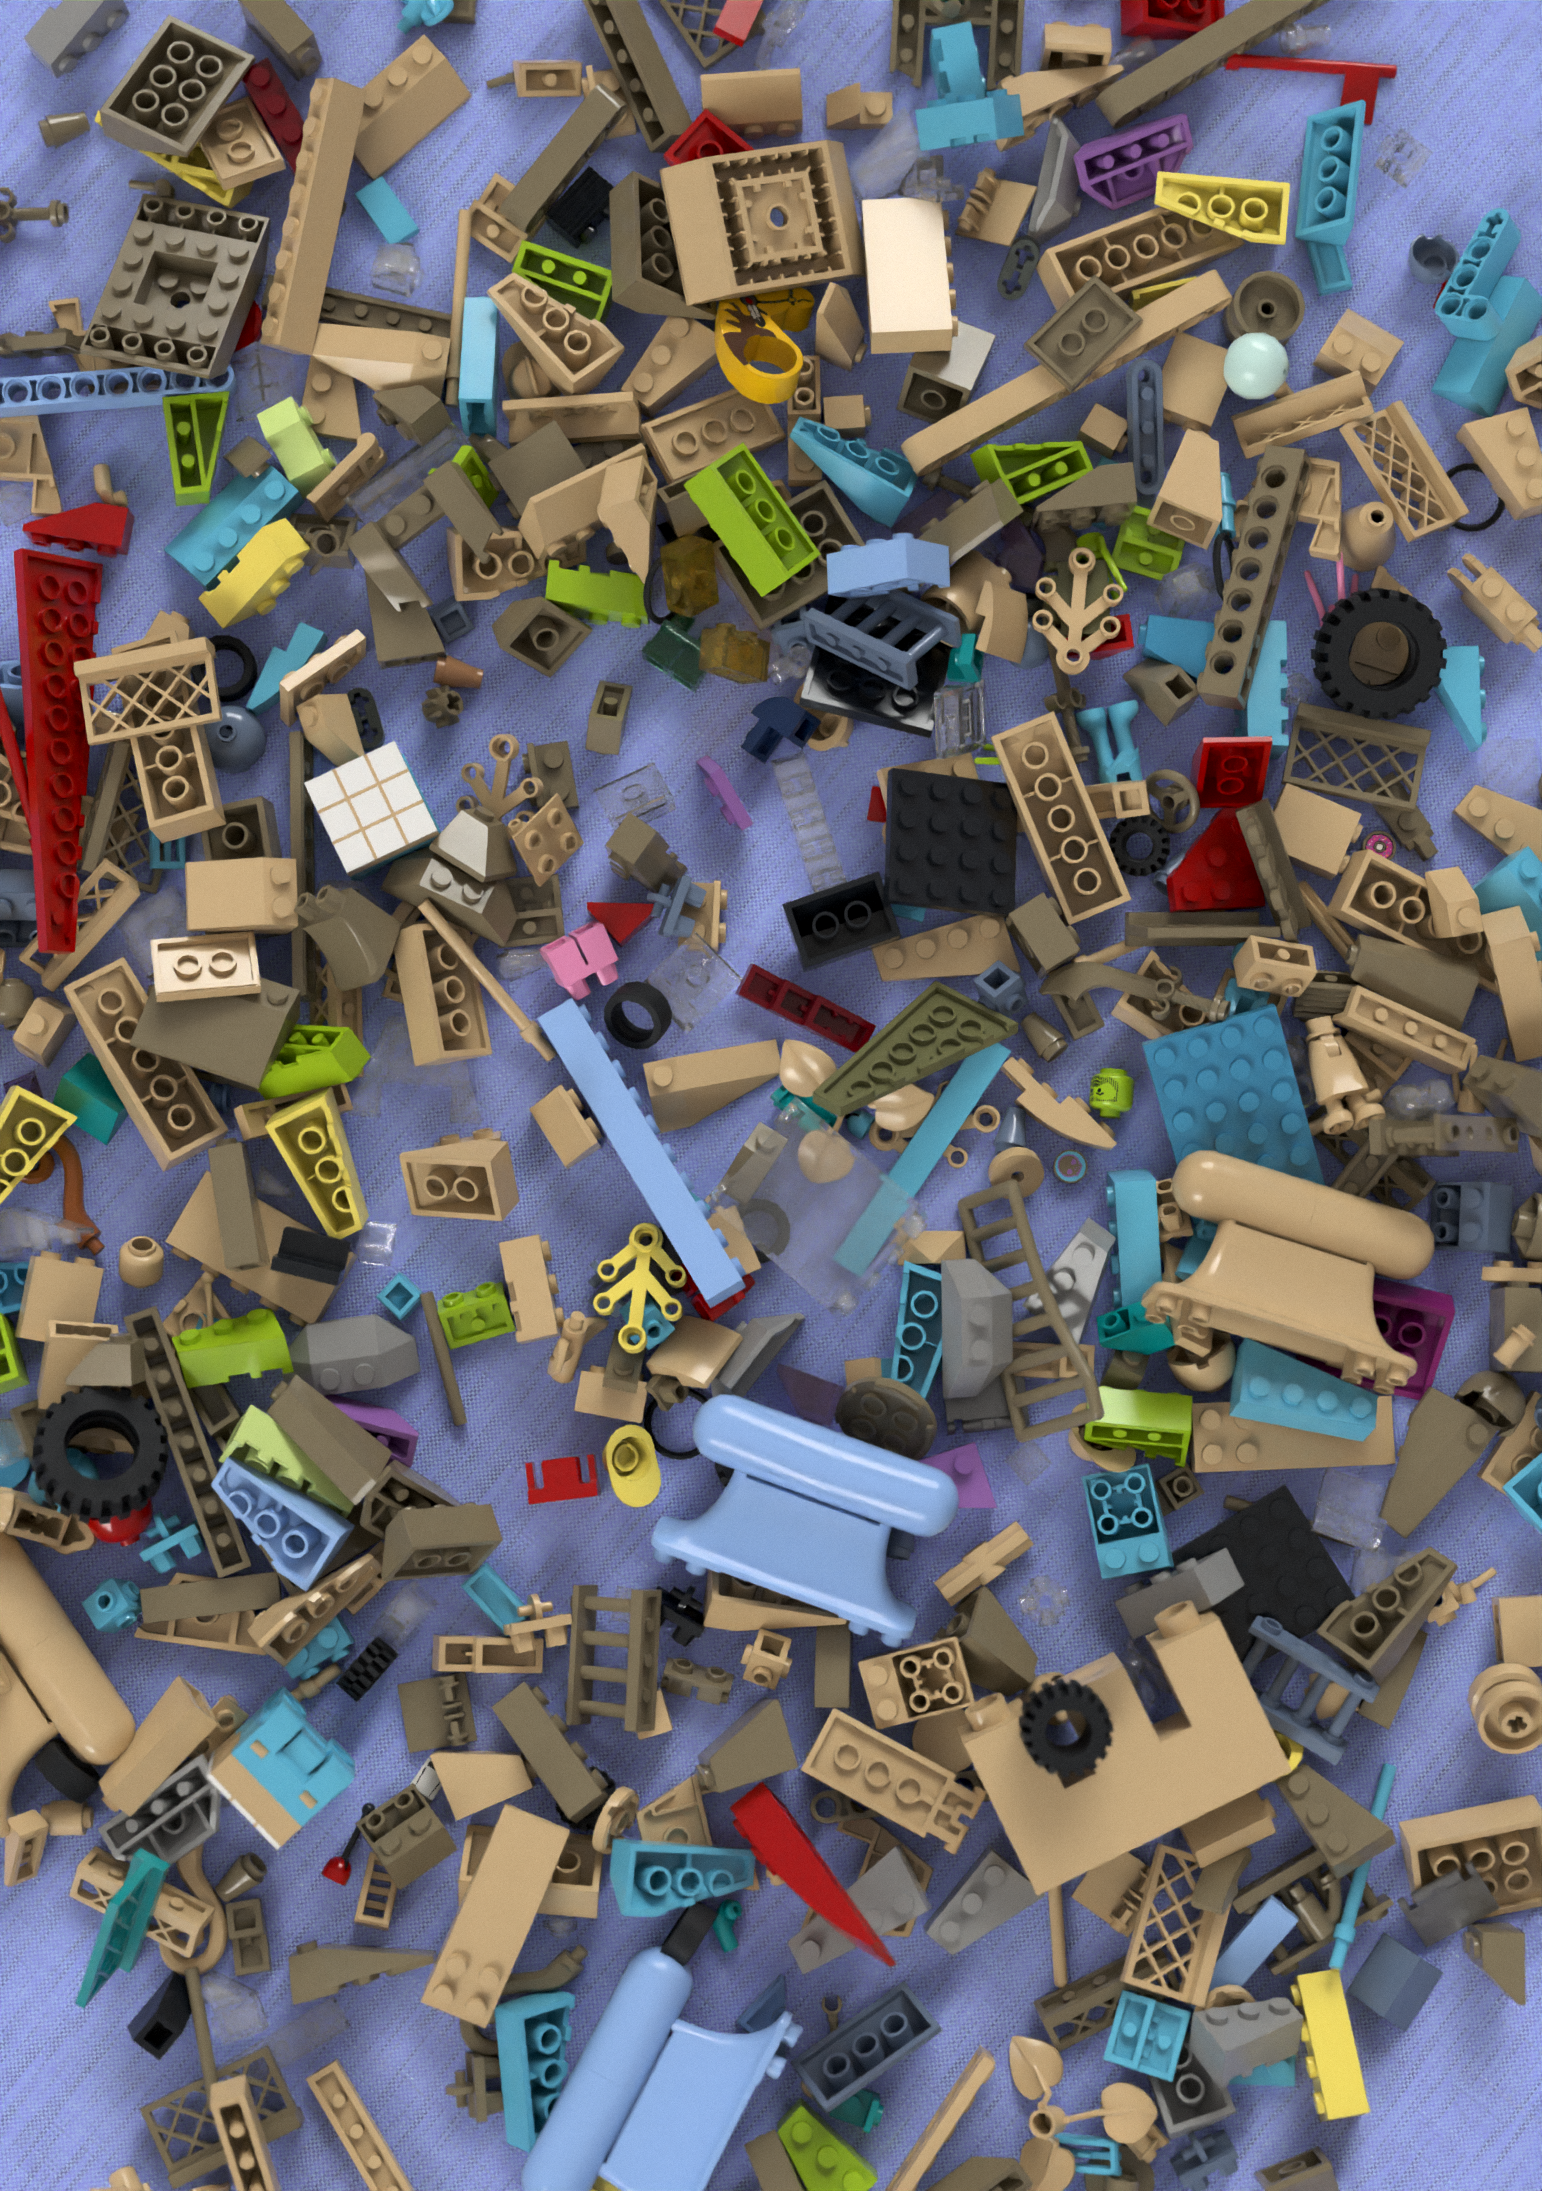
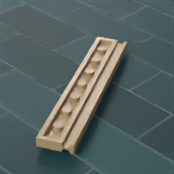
M981 2045L978 2047L885 2191L916 2190L917 2183L923 2173H927L932 2167L943 2143H947L954 2133L957 2121L973 2104L976 2092L982 2083L985 2084L992 2075L996 2062L990 2051Z

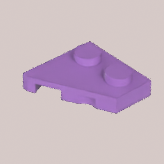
M708 755L696 761L706 777L703 781L713 797L717 796L723 806L719 809L729 825L734 823L742 831L751 826L753 822L722 767Z

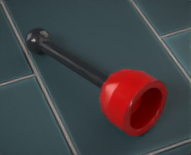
M372 1803L363 1805V1814L360 1820L376 1809ZM357 1826L342 1856L331 1858L321 1872L323 1876L343 1886H346L352 1871L348 1857L361 1834Z

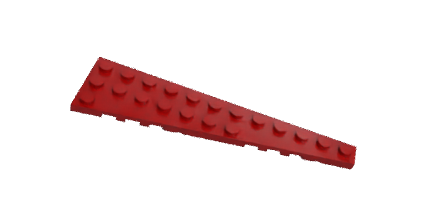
M21 548L14 551L38 951L41 953L67 955L75 952L77 899L80 888V879L76 872L77 861L82 860L83 848L78 846L79 830L84 827L85 815L81 814L82 797L86 796L90 751L79 678L75 676L73 662L96 658L97 653L93 652L94 635L98 634L99 622L95 621L96 605L100 604L103 564ZM94 685L89 686L91 700H93Z

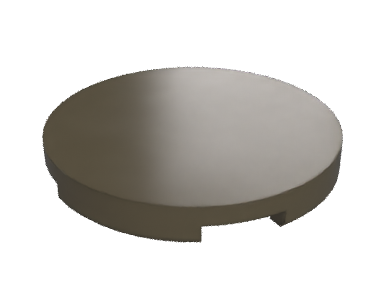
M866 1377L856 1380L844 1389L836 1404L835 1421L839 1423L845 1435L918 1461L927 1454L935 1439L937 1423L931 1407L919 1393L899 1381L885 1377Z

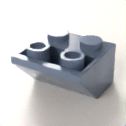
M0 869V947L26 948L37 936L33 869Z
M1436 1182L1432 1188L1430 1229L1435 1239V1250L1510 1254L1513 1186L1496 1182Z

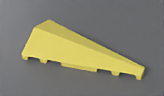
M97 111L94 121L102 126L100 112ZM199 143L195 145L188 157L138 150L229 209H232L250 194L254 183L253 180L224 191Z

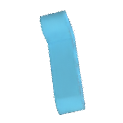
M1503 208L1493 209L1483 217L1436 302V314L1450 334L1454 336L1487 341L1496 337L1502 330L1503 320L1488 299L1521 239L1520 230L1509 213Z

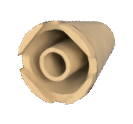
M1375 501L1355 506L1342 512L1341 551L1343 553V564L1358 572L1372 571L1378 565L1382 566L1391 557L1396 545V532L1391 509L1386 504Z

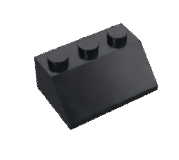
M879 871L782 904L803 972L897 941L901 936L891 905L884 903V885Z

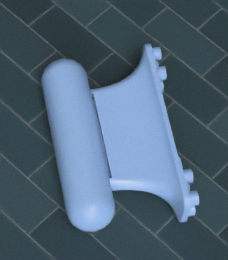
M720 1394L705 1402L694 1417L692 1431L699 1452L709 1460L735 1470L718 1500L699 1517L692 1520H682L671 1516H664L658 1520L651 1537V1544L655 1548L653 1557L662 1563H672L673 1558L676 1557L687 1561L685 1568L692 1574L704 1575L706 1569L717 1573L723 1572L838 1614V1617L850 1621L848 1628L852 1632L859 1635H867L869 1629L882 1633V1642L892 1647H899L903 1639L910 1638L914 1630L917 1612L911 1604L895 1597L889 1588L886 1576V1551L892 1527L916 1536L932 1537L944 1531L953 1521L959 1506L958 1491L952 1478L935 1467L737 1395Z
M648 1946L636 1952L628 1962L523 2165L520 2176L522 2191H591L598 2175L613 2184L620 2191H703L756 2085L760 2084L764 2074L776 2080L782 2072L787 2060L775 2054L780 2042L794 2047L803 2027L791 2021L794 2014L789 2011H784L769 2027L748 2034L719 2033L692 2025L679 2018L691 1995L694 1984L692 1970L688 1963L682 1966L671 1956L662 1953V1946Z

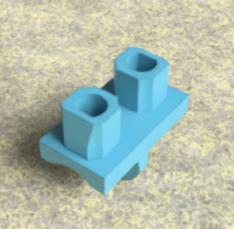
M161 1512L153 1515L156 1525L146 1530L147 1535L150 1539H153L161 1534L163 1538L144 1547L143 1551L139 1554L144 1562L149 1560L156 1571L162 1574L177 1565L169 1548L180 1543L188 1559L205 1550V1545L200 1534L201 1529L197 1519L173 1532L171 1528L181 1524L177 1514L168 1519Z

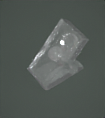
M943 155L920 157L914 161L898 187V195L935 203L964 199V185L951 183L949 177H944Z

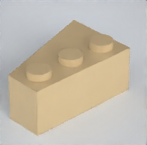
M1525 407L1463 424L1455 437L1460 444H1464L1474 458L1473 462L1481 468L1492 484L1491 488L1504 501L1505 507L1513 519L1516 521L1542 514V453L1528 408Z

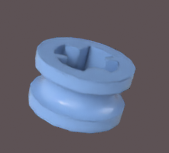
M211 1084L209 1093L211 1102L217 1111L221 1110L223 1114H229L231 1108L230 1084H224L221 1088L217 1084Z

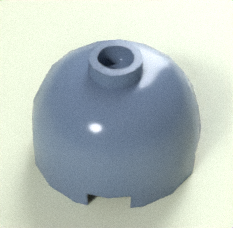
M233 705L222 706L223 721L203 724L213 765L220 772L230 774L246 772L265 753L267 742L265 729L255 714L247 709Z

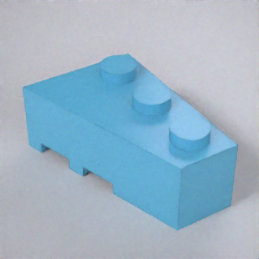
M971 21L932 29L928 57L938 99L946 98L947 104L957 103V96L976 94L977 99L987 97V86L985 78L981 77L980 58L977 46H975ZM971 144L951 146L950 149L957 148V147H962V146H967V145H971Z

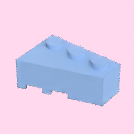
M911 533L894 534L893 539L888 541L885 539L867 540L866 545L861 547L859 545L841 546L839 552L827 554L828 595L854 599L890 594L892 589L907 586L909 592L920 591V584L922 583L936 585L939 588L950 587L949 546L914 539Z

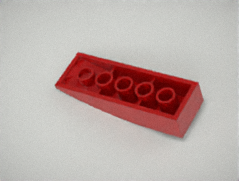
M763 1781L729 1807L736 1817L732 1821L734 1827L744 1839L747 1838L752 1845L750 1848L752 1853L762 1865L767 1867L773 1876L778 1874L810 1908L834 1930L858 1948L891 1968L897 1964L786 1805Z

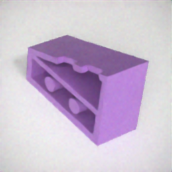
M975 1442L918 1460V1462L940 1469L952 1478L958 1491V1508H997Z

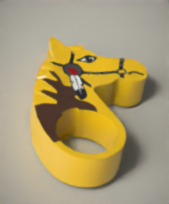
M794 288L719 301L714 333L717 358L728 381L745 397L759 403L776 404L788 400L795 393L803 365V355L799 347L783 330L799 332L809 326L815 301L813 295L806 289ZM752 360L768 362L778 366L785 373H765L757 370L749 363Z

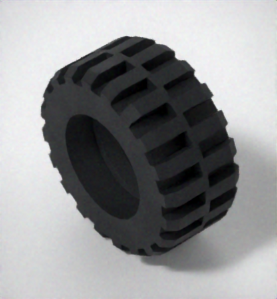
M1370 588L1368 591L1359 590L1351 593V597L1340 599L1334 604L1335 609L1331 613L1326 612L1321 619L1324 623L1320 631L1316 629L1313 637L1316 640L1315 649H1311V659L1315 661L1313 672L1315 678L1320 681L1322 685L1320 688L1325 695L1329 696L1339 707L1357 716L1377 720L1378 718L1395 719L1398 714H1409L1415 711L1416 704L1419 702L1425 703L1431 697L1429 691L1432 687L1438 688L1442 678L1438 677L1440 669L1446 668L1447 659L1443 658V650L1447 649L1446 639L1441 637L1440 631L1443 628L1439 620L1434 619L1431 615L1432 611L1426 605L1418 602L1416 598L1391 589ZM1375 622H1387L1398 627L1406 636L1408 642L1407 662L1402 672L1393 681L1379 686L1368 685L1360 681L1351 671L1349 666V649L1354 637L1362 628Z
M80 1386L78 1394L74 1395L73 1391L70 1390L61 1395V1402L59 1404L53 1402L46 1409L45 1418H40L36 1427L32 1450V1471L35 1472V1483L39 1490L45 1491L44 1499L51 1506L57 1503L60 1506L59 1513L68 1518L74 1513L79 1515V1522L88 1524L90 1518H99V1524L110 1523L111 1517L118 1516V1519L121 1521L130 1517L133 1509L137 1511L143 1509L147 1505L149 1497H154L159 1490L169 1456V1446L167 1445L168 1433L166 1426L160 1425L161 1416L156 1409L150 1411L148 1409L149 1401L140 1395L137 1399L131 1397V1389L122 1386L120 1392L111 1390V1386H101L98 1390H92V1386ZM92 1428L113 1430L121 1434L132 1446L134 1453L132 1465L125 1473L112 1479L95 1480L87 1478L78 1473L67 1459V1447L70 1440L80 1432Z

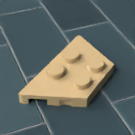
M1380 565L1376 567L1370 588L1391 589L1412 596L1411 592L1403 585L1401 586L1387 572L1388 570ZM1375 622L1362 628L1354 637L1349 652V666L1353 674L1363 683L1374 686L1387 684L1396 679L1404 669L1408 658L1406 636L1398 627L1387 622Z
M178 1572L168 1585L221 1578ZM256 1610L142 1623L134 1634V1638L267 1655L247 1631L253 1625V1621L257 1616Z

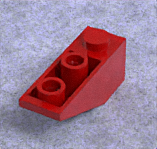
M95 502L23 524L22 531L31 540V543L38 546L51 547V544L55 543L64 545L65 549L73 552H84L85 548L97 550V554L104 557L116 558L117 554L128 555L135 517L129 508Z

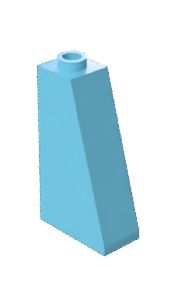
M478 296L476 298L465 297L458 396L464 436H470L473 432L480 437H484L487 433L497 437L500 313L492 299L485 296Z

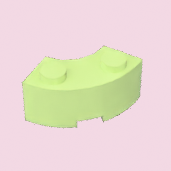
M291 396L257 414V418L264 437L279 459L288 481L299 490L302 498L305 499L333 471V468L337 466V462L329 448L323 449L311 425L314 424V421L305 405L299 407Z

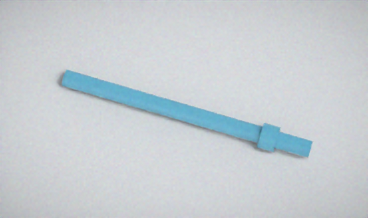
M1386 1763L1383 1764L1370 1811L1380 1821H1383L1397 1767ZM1372 1859L1354 1870L1341 1922L1336 1923L1333 1938L1336 1940L1329 1966L1332 1968L1343 1970L1349 1944L1354 1943L1357 1931L1354 1925Z

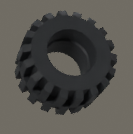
M1055 1679L1054 1685L1049 1686L1048 1682L1040 1685L1042 1690L1038 1693L1033 1690L1029 1694L1031 1700L1029 1703H1023L1021 1708L1023 1716H1019L1020 1736L1029 1755L1039 1767L1043 1766L1046 1772L1052 1775L1056 1771L1059 1772L1061 1777H1069V1772H1075L1076 1776L1084 1775L1083 1769L1088 1766L1092 1771L1097 1767L1095 1761L1098 1758L1105 1759L1107 1756L1105 1748L1106 1746L1111 1747L1113 1741L1110 1736V1732H1113V1723L1109 1718L1110 1714L1107 1708L1090 1687L1085 1684L1081 1686L1076 1680L1070 1679L1069 1683H1065L1063 1679ZM1066 1710H1073L1083 1714L1086 1720L1085 1729L1075 1742L1067 1745H1057L1047 1739L1046 1728L1054 1715Z

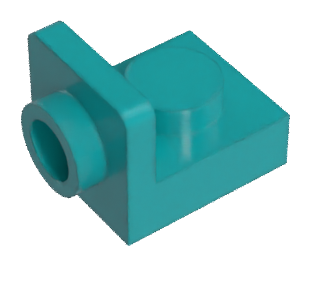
M962 633V645L951 649L947 670V678L950 682L981 681L985 652L975 649L978 641L976 634Z
M862 2088L831 2110L829 2116L861 2127L863 2132L869 2134L872 2125H879L884 2106L879 2104V2093Z

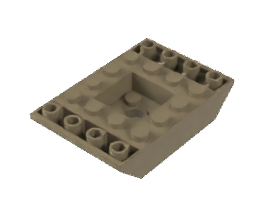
M144 193L80 347L81 354L206 379L226 374L266 270L271 225L270 218ZM179 301L189 302V304L182 308L174 307V304Z

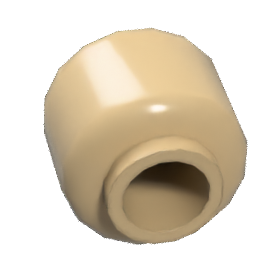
M137 1236L124 1243L119 1251L118 1269L120 1278L135 1288H145L157 1283L163 1275L164 1251L160 1244L146 1236Z

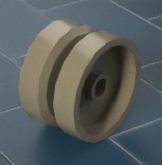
M1273 271L1256 272L1242 281L1232 296V302L1224 308L1222 319L1225 335L1231 344L1246 333H1266L1275 337L1284 347L1303 321L1305 311L1303 295L1295 282L1282 273Z

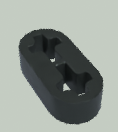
M1020 236L1014 240L1010 247L997 282L999 293L1006 299L1015 300L1020 298L1028 287L1040 256L1039 244L1033 237ZM1025 245H1029L1031 247L1030 253L1033 254V257L1027 256L1023 265L1018 264L1020 252L1017 251V248L1023 249ZM1014 271L1020 272L1017 283L1021 286H1014L1012 290H1008L1004 279L1010 280Z
M354 688L347 693L350 706L356 703L355 698L359 696L364 701L369 700V703L364 705L366 716L361 717L356 707L351 708L359 736L365 735L363 724L368 722L371 730L378 732V735H375L373 738V743H368L366 739H360L363 750L371 752L384 744V729L372 694L367 689Z

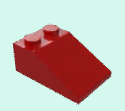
M1120 0L1121 35L1145 40H1187L1225 17L1224 0Z
M705 109L664 153L663 158L670 166L704 157L752 151L755 149L710 111Z
M1272 736L1203 737L1193 755L1190 781L1199 795L1200 808H1235L1262 800L1272 747Z

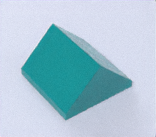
M89 1052L62 1076L52 1104L77 1116L78 1118L73 1124L105 1145L109 1144L128 1116L127 1110L113 1088L98 1058Z

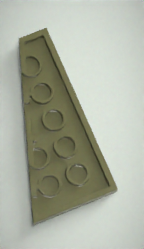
M935 981L813 1092V1103L842 1117L1017 1034L1019 1023Z

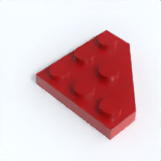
M1236 808L1218 810L1211 818V823L1205 831L1197 837L1185 853V858L1179 866L1173 869L1167 877L1170 913L1254 909L1265 906L1264 892L1237 819Z

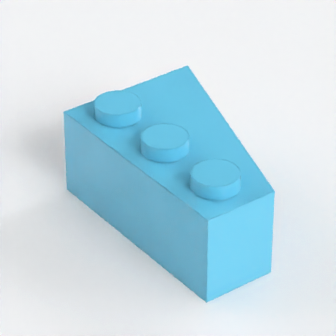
M1007 89L988 91L987 98L977 99L976 94L957 96V103L947 104L946 98L926 101L927 108L915 110L920 151L1024 136L1020 94L1007 95Z

